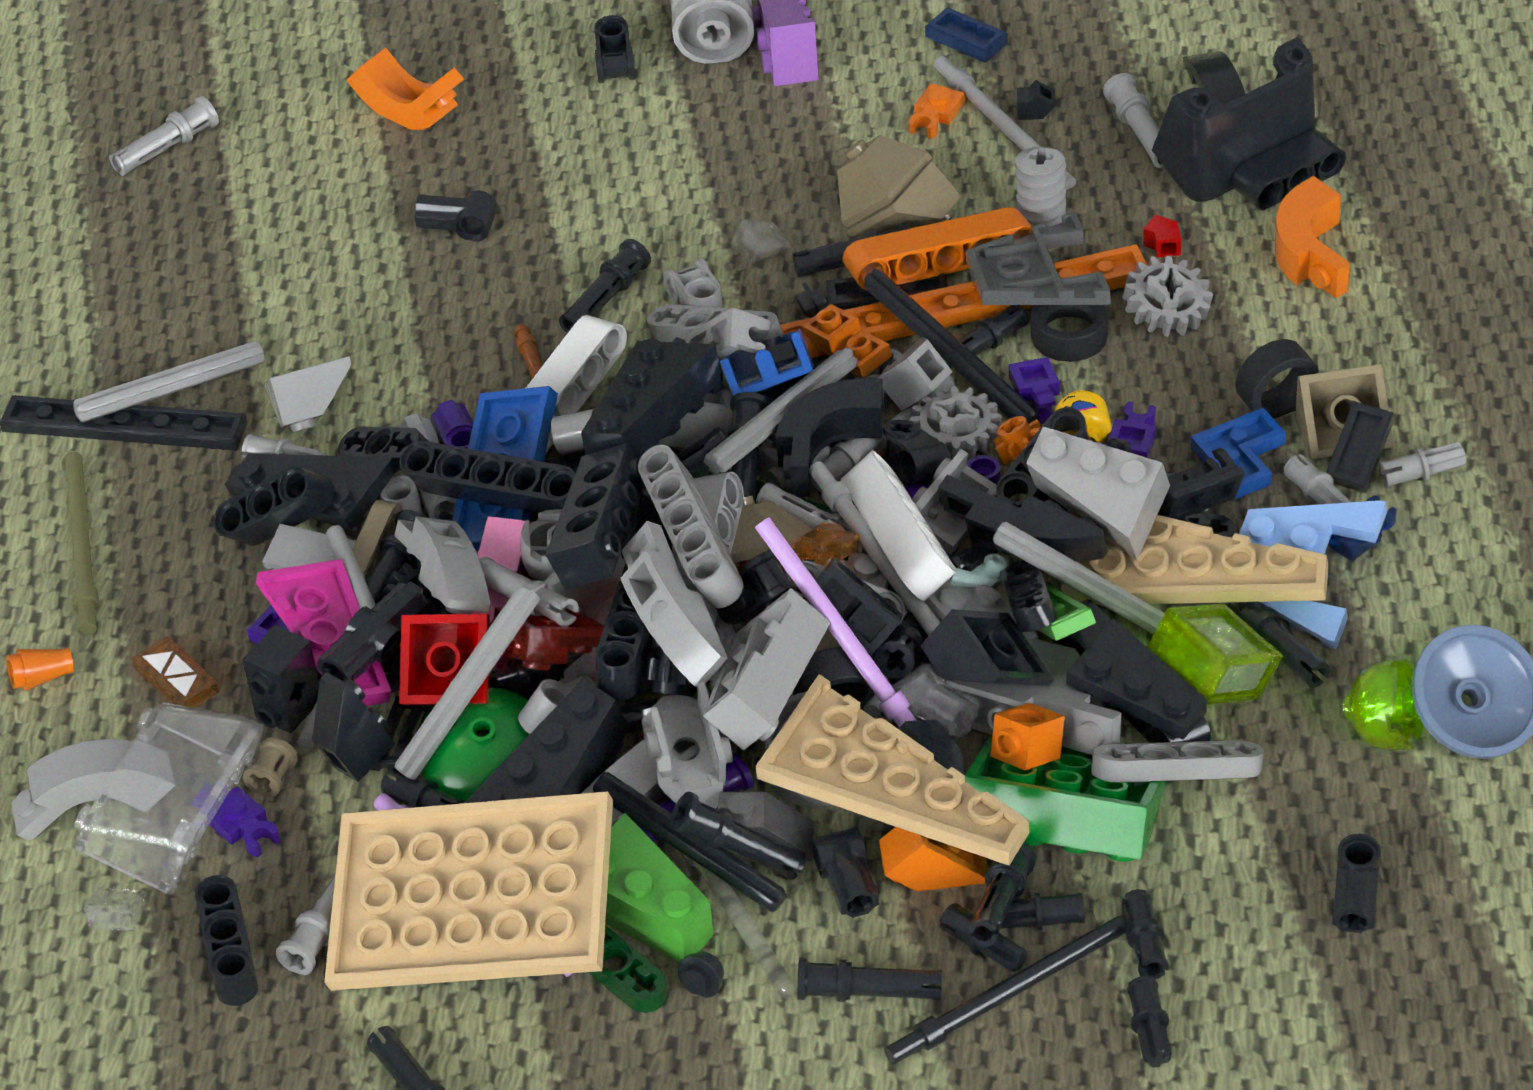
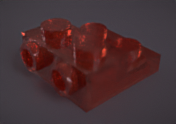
M495 607L494 619L490 622V626L492 625L498 614L501 612L503 607ZM565 609V611L576 616V619L572 624L564 627L544 615L534 616L530 614L506 648V656L520 659L523 661L524 667L535 670L550 669V664H567L568 651L591 653L593 647H598L604 625L580 611L574 612L570 609Z

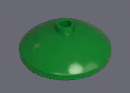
M488 687V704H468L422 769L421 774L423 778L435 782L439 786V790L466 801L529 736V733L524 730L518 720L519 713L528 700L508 690ZM479 730L489 731V734L483 737L475 735Z

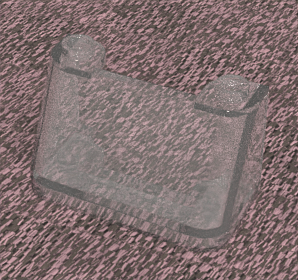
M159 702L154 709L147 706L136 726V731L139 733L93 806L85 804L79 812L73 826L74 829L79 831L75 849L166 894L174 896L185 877L182 874L184 865L189 862L191 857L195 856L200 839L234 784L237 785L240 779L243 780L244 771L249 765H253L264 724L248 716Z

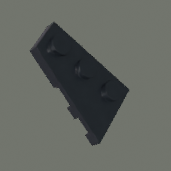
M1114 618L1067 671V685L1183 740L1207 712L1208 700Z

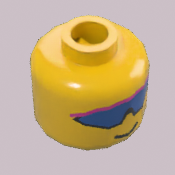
M1076 390L1070 392L1058 402L1055 411L1064 407H1072L1083 414L1090 441L1101 442L1103 445L1107 442L1112 430L1108 407L1101 396L1085 390ZM1068 430L1063 433L1074 436L1078 431Z

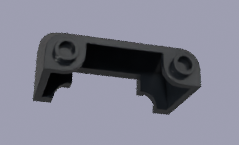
M1298 37L1277 48L1273 56V65L1278 72L1275 80L1221 105L1210 91L1203 88L1187 89L1171 98L1152 152L1184 194L1191 200L1206 202L1233 190V175L1243 163L1299 135L1316 130L1313 58Z

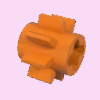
M1016 416L999 426L997 430L999 437L993 441L996 445L995 450L1003 465L1011 461L1014 462L1039 431L1041 425L1037 419L1028 424L1024 416Z

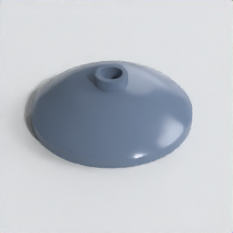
M1463 625L1441 633L1423 649L1413 670L1412 697L1421 722L1439 743L1463 756L1489 759L1500 757L1516 750L1533 735V659L1516 640L1497 629L1487 626ZM1462 694H1466L1471 698L1472 706H1467L1463 703Z

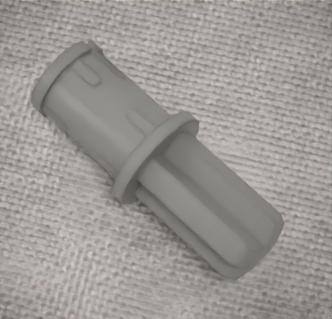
M248 434L242 445V451L244 452L242 457L244 459L248 454L324 455L319 450L293 445L291 440L287 438L273 440L255 434Z
M1459 442L1425 451L1421 448H1416L1414 454L1388 461H1380L1379 472L1380 475L1386 474V478L1382 479L1386 488L1418 478L1427 481L1430 475L1464 466L1466 464V454Z
M1299 454L1298 459L1296 456H1293L1285 464L1284 475L1302 489L1303 496L1307 501L1311 503L1318 502L1319 504L1351 502L1333 486L1332 476L1326 472L1319 471L1304 455Z

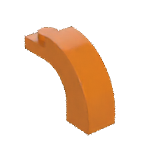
M385 47L359 67L346 81L358 96L377 114L410 130H424L431 127L458 105L453 99L457 96L453 89L464 78L454 67L434 84L423 83L408 74Z
M1312 176L1294 187L1279 205L1276 216L1275 256L1283 273L1295 285L1309 278L1315 287L1324 289L1333 297L1338 298L1348 292L1350 262L1319 241L1317 237L1339 224L1341 195L1315 176Z

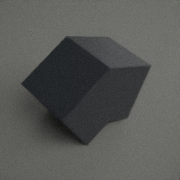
M1035 80L1029 87L1017 88L1018 120L1044 119L1056 106L1055 90L1038 80Z

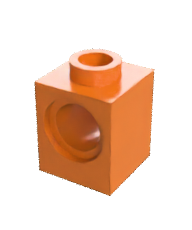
M1030 702L995 713L990 757L1025 771L1060 759L1065 716Z

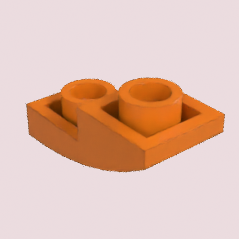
M832 304L818 312L817 315L801 326L803 333L829 357L836 351H842L844 348L853 350V356L857 358V365L850 372L862 379L892 357L888 343L861 330L858 317Z

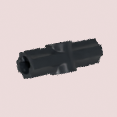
M411 581L407 584L399 583L372 609L367 606L359 609L349 621L344 635L318 658L317 669L322 675L327 672L342 681L345 678H349L354 682L376 660L384 663L390 659L401 643V615H425L428 612L430 602L424 596L422 589Z

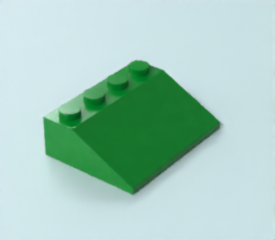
M992 735L965 774V782L979 792L988 791L1029 820V834L1024 841L1028 845L1038 846L1043 843L1062 846L1063 850L1075 854H1083L1089 851L1104 853L1110 859L1120 862L1142 859L1150 842L1166 781L1109 782L1098 779L1091 773L1093 755L1063 746L1061 747L1060 759L1025 771L990 757Z

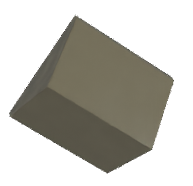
M1382 364L1297 376L1295 419L1310 460L1333 456L1353 401L1389 411ZM1392 430L1389 433L1384 449L1394 448Z

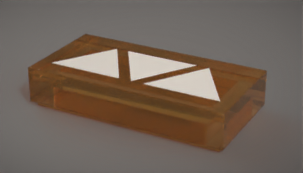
M168 636L132 657L134 668L183 714L220 692L217 681Z

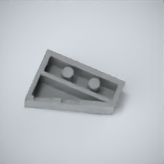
M1043 427L1026 462L1035 487L1075 516L1078 514L1081 517H1087L1095 521L1103 529L1105 537L1108 536L1125 548L1130 556L1137 560L1170 487L1163 463Z

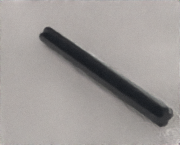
M874 269L865 276V289L917 336L928 339L948 364L979 392L987 394L989 401L996 402L997 408L1009 419L1016 416H1024L1028 424L1037 419L1038 411L883 271Z

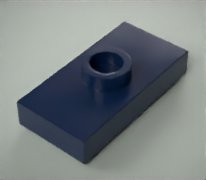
M948 7L925 26V37L985 63L1008 44V33Z

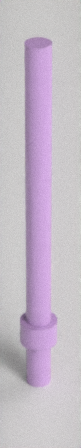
M770 517L759 523L755 529L810 605L831 622L828 627L829 631L882 704L879 705V708L887 719L891 720L893 718L899 728L905 721L916 720L907 708L911 705L901 690L896 693Z

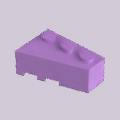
M756 0L757 5L752 6L754 28H756L758 50L761 51L764 74L771 73L774 86L819 80L814 18L807 17L811 16L809 6L805 7L806 0Z

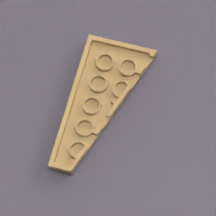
M1157 515L1137 560L1130 556L1125 548L1107 536L1105 541L1108 553L1104 559L1075 561L1148 604L1326 600L1328 560L1325 554L1279 543L1271 547L1252 543L1249 536L1234 533L1232 538L1214 534L1211 527ZM1062 583L1061 592L1078 602L1090 599Z
M820 674L755 766L757 779L1006 865L1011 864L1029 834L1028 819L988 791L979 792L965 782V775L953 767L946 769L934 760L932 752L885 719H875L861 709L859 701L849 694L843 697L831 688L830 681Z

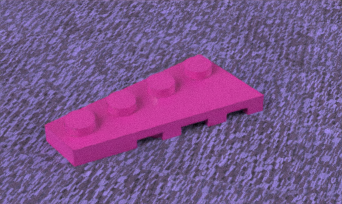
M342 559L257 572L256 585L290 632L310 640L317 668L318 658L344 635L349 621L360 609ZM376 660L354 681L365 693L366 697L362 702L366 706L390 702L391 689L381 663Z

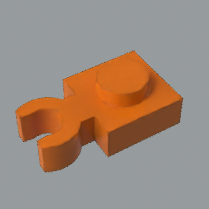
M930 83L914 105V114L909 118V133L914 134L919 127H927V138H934L938 134V123L949 125L965 104V92Z

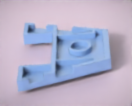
M1379 500L1248 509L1239 534L1249 536L1252 543L1271 547L1279 543L1324 554L1332 534L1376 543L1387 514V506L1385 501ZM1314 601L1256 602L1264 611H1272L1277 616L1288 621L1291 627L1302 633L1306 631L1320 639L1321 644L1335 650L1348 619L1346 608Z

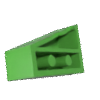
M624 813L611 827L605 924L680 963L687 955L699 952L714 935L710 900L637 824Z

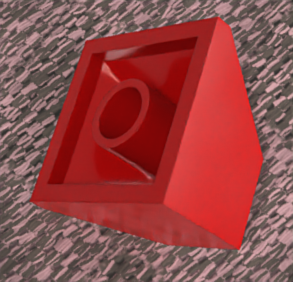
M401 615L399 704L436 705L489 629L490 615ZM488 676L468 704H488Z

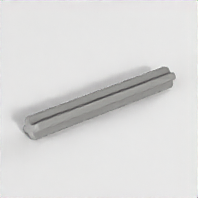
M257 341L234 347L75 399L73 402L74 412L80 422H86L262 364L265 361L264 351Z
M1001 523L995 532L993 541L998 546L1171 646L1181 648L1190 635L1191 630L1185 624L1010 523Z
M523 585L518 586L396 761L395 768L400 773L412 780L418 777L538 604L540 597L534 591Z

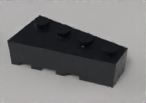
M583 678L464 803L581 794L592 783L596 775L600 776L629 729L616 700Z

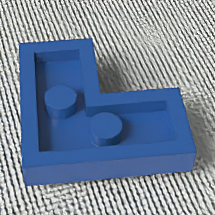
M1260 408L1191 436V450L1203 463L1206 459L1213 458L1221 468L1219 461L1215 459L1212 451L1222 448L1238 467L1241 466L1245 474L1235 496V499H1238L1271 485L1272 472L1258 458V455L1285 445L1286 432L1264 408Z

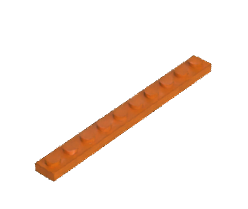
M1137 244L1053 263L1059 278L1102 272L1110 290L1125 287L1129 272H1135L1138 262L1147 265ZM973 281L909 295L945 328L981 320L984 317L991 318L1009 307V305H982ZM881 302L844 310L858 317L861 330L884 342L916 335ZM1020 305V307L1017 310H1015V312H1017L1022 307L1025 310L1033 308V305ZM812 318L780 324L783 335L801 328L811 358L827 355L803 333L801 326Z

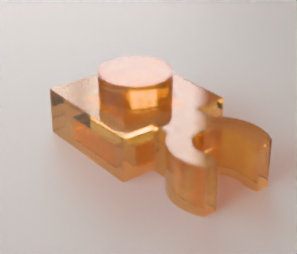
M820 523L816 528L802 535L801 541L795 543V553L801 561L815 560L816 564L826 566L828 559L836 557L841 561L856 552L859 534L843 531L844 527L836 523Z

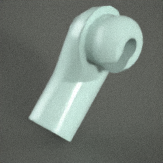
M988 554L984 562L972 571L956 568L957 572L948 581L958 588L975 587L978 585H989L994 588L1002 581L1000 571L1007 567V563L998 554Z

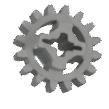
M1154 256L1150 257L1148 266L1138 262L1135 272L1130 271L1122 295V299L1127 301L1125 310L1127 313L1136 312L1134 320L1136 324L1144 321L1149 323L1148 332L1150 333L1158 327L1162 328L1164 336L1168 337L1171 329H1176L1183 336L1186 333L1187 326L1197 330L1200 321L1207 318L1213 293L1207 291L1210 284L1209 279H1198L1201 272L1199 268L1192 269L1191 271L1186 269L1187 260L1183 259L1177 265L1173 264L1171 256H1166L1164 263H1159L1158 259Z
M952 386L950 393L944 394L940 389H936L935 398L923 397L921 399V406L912 407L910 421L918 424L922 430L936 440L943 442L953 458L962 449L969 454L968 458L972 459L976 457V451L978 450L984 453L990 452V443H994L993 440L999 437L997 430L1001 425V416L997 413L996 402L988 403L987 394L983 393L975 397L973 396V388L969 387L964 393L958 392L956 386Z

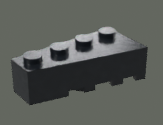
M657 339L637 341L581 432L585 455L628 443L635 457L641 458L643 453L649 448L659 445L660 439L673 436L681 429L680 420L688 412L696 414L704 406L703 398L708 393L717 394L723 388L716 344L660 342Z

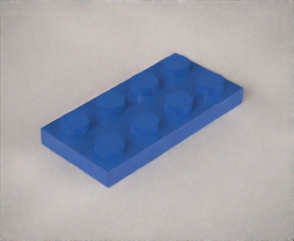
M550 386L480 393L468 449L544 462L558 393ZM457 499L452 521H456L470 539L474 549L479 550L488 516L522 521L529 520L531 524L533 512Z

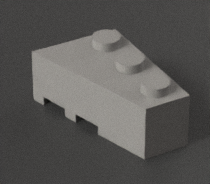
M790 588L732 637L726 653L728 659L721 666L703 717L743 750L757 739L765 741L776 730L779 724L778 717L831 622Z

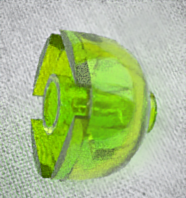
M1408 659L1380 661L1362 670L1354 680L1350 694H1346L1343 706L1346 719L1352 721L1355 731L1363 741L1379 749L1392 751L1412 750L1414 747L1409 743L1411 733L1418 740L1421 736L1423 723L1416 712L1411 687L1415 666ZM1391 723H1397L1402 731L1399 732L1397 729H1392Z

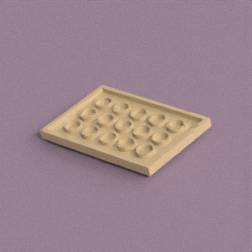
M608 792L342 813L324 983L332 991L602 971L613 808L612 797Z

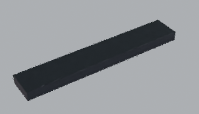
M12 395L0 421L2 432L237 451L248 422L245 413L134 405L86 422H80L74 412V400Z

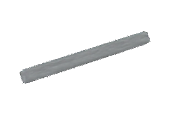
M844 348L842 351H836L706 454L704 463L709 466V472L714 475L726 472L777 431L782 417L797 400L817 388L838 382L857 365V358L853 356V350Z

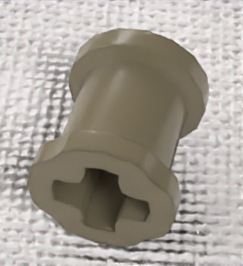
M270 737L265 738L260 744V755L254 765H249L244 771L243 781L255 794L275 797L282 788L281 780L284 774L296 765L298 759L296 750L289 743Z

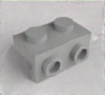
M962 449L952 460L945 458L934 474L933 479L935 481L928 489L921 487L912 499L942 548L951 555L966 538L969 531L966 520L944 511L938 486L948 474L960 481L964 479L976 483L984 492L998 498L996 493L997 485L966 465L969 454Z

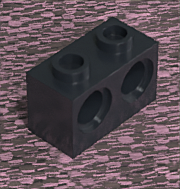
M836 557L815 578V581L870 656L873 655L900 624L902 614Z

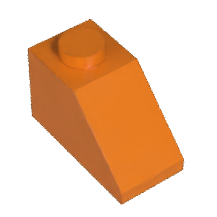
M898 827L893 828L879 840L884 875L893 882L900 883L916 892L985 884V875L988 870L986 857Z

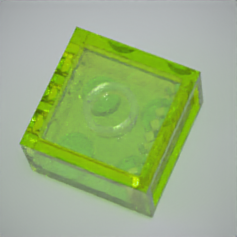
M1224 603L1168 608L1147 646L1155 655L1208 700L1207 706L1259 699L1283 658L1279 651Z

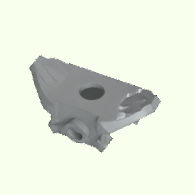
M705 682L698 683V700L683 695L662 696L652 708L642 711V726L649 757H657L656 782L664 793L677 803L684 793L688 791L698 795L700 802L716 809L719 804V792H723V785L726 782V763L733 761L728 737L726 735L719 736L718 729L703 717L709 696ZM680 741H692L698 746L699 753L694 759L684 761L675 757L672 752L673 747Z

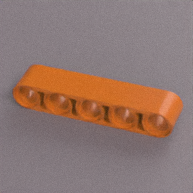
M1006 207L857 240L851 243L844 251L843 263L862 289H865V276L874 269L883 271L897 285L936 277L941 273L949 274L967 270L966 250L1007 235H1012L1013 240L1032 234V225L1018 209Z

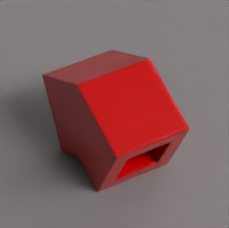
M1155 214L1144 227L1143 246L1154 249L1156 258L1181 255V234L1178 222Z

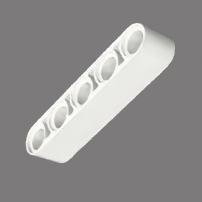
M589 315L582 316L526 388L550 386L558 393L553 417L578 412L625 349L627 342L626 329L623 325ZM551 430L546 453L554 443Z
M872 450L841 478V482L844 483L852 494L854 504L865 519L898 576L917 598L925 601L957 572L893 469L879 454Z

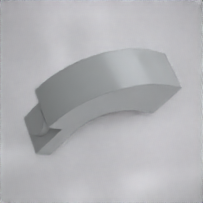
M99 739L72 744L44 756L27 769L30 786L26 790L21 791L16 799L11 802L17 836L28 841L34 840L62 813L88 801L111 800L123 803L142 813L148 812L175 788L168 755L134 741Z

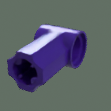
M453 400L440 403L438 409L431 415V419L441 443L468 449L473 421L465 405L455 403Z

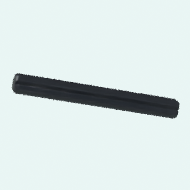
M604 772L593 786L594 792H608L613 799V807L623 814L626 813L633 821L768 911L776 912L781 904H783L787 896L784 888L724 848H709L704 845L703 839L687 831L680 833L672 830L670 827V812L611 773Z

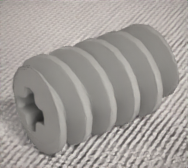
M1031 147L1024 149L1016 157V189L1018 192L1016 195L1018 204L1016 209L1033 226L1045 222L1047 228L1062 223L1061 216L1066 214V157L1056 148Z

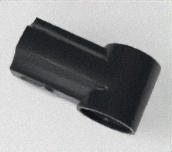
M480 190L471 191L464 198L419 195L416 201L415 223L417 228L456 231L464 240L482 241L489 233L498 205L492 195Z
M854 827L811 839L816 867L819 870L820 877L822 879L827 878L841 915H849L854 918L869 914L875 906L879 905V894L867 867V854L859 829Z
M1361 833L1345 837L1338 847L1332 924L1345 932L1362 933L1365 930L1374 928L1381 850L1380 845L1374 838Z

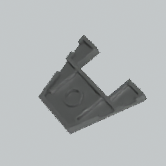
M1076 212L1062 215V223L1047 228L1045 222L1032 226V234L1013 240L1012 235H1007L966 250L967 266L982 305L1111 304L1110 289L1102 272L1059 278L1047 250L1084 243L1083 228Z

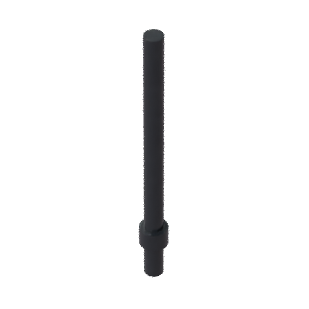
M1116 916L938 1018L930 1016L913 1026V1032L884 1048L886 1057L892 1064H896L922 1048H925L927 1051L945 1042V1035L1125 934L1127 929L1126 922L1122 917Z

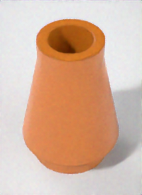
M69 648L16 649L15 654L6 656L8 676L13 689L24 688V691H28L60 676L74 673V664Z

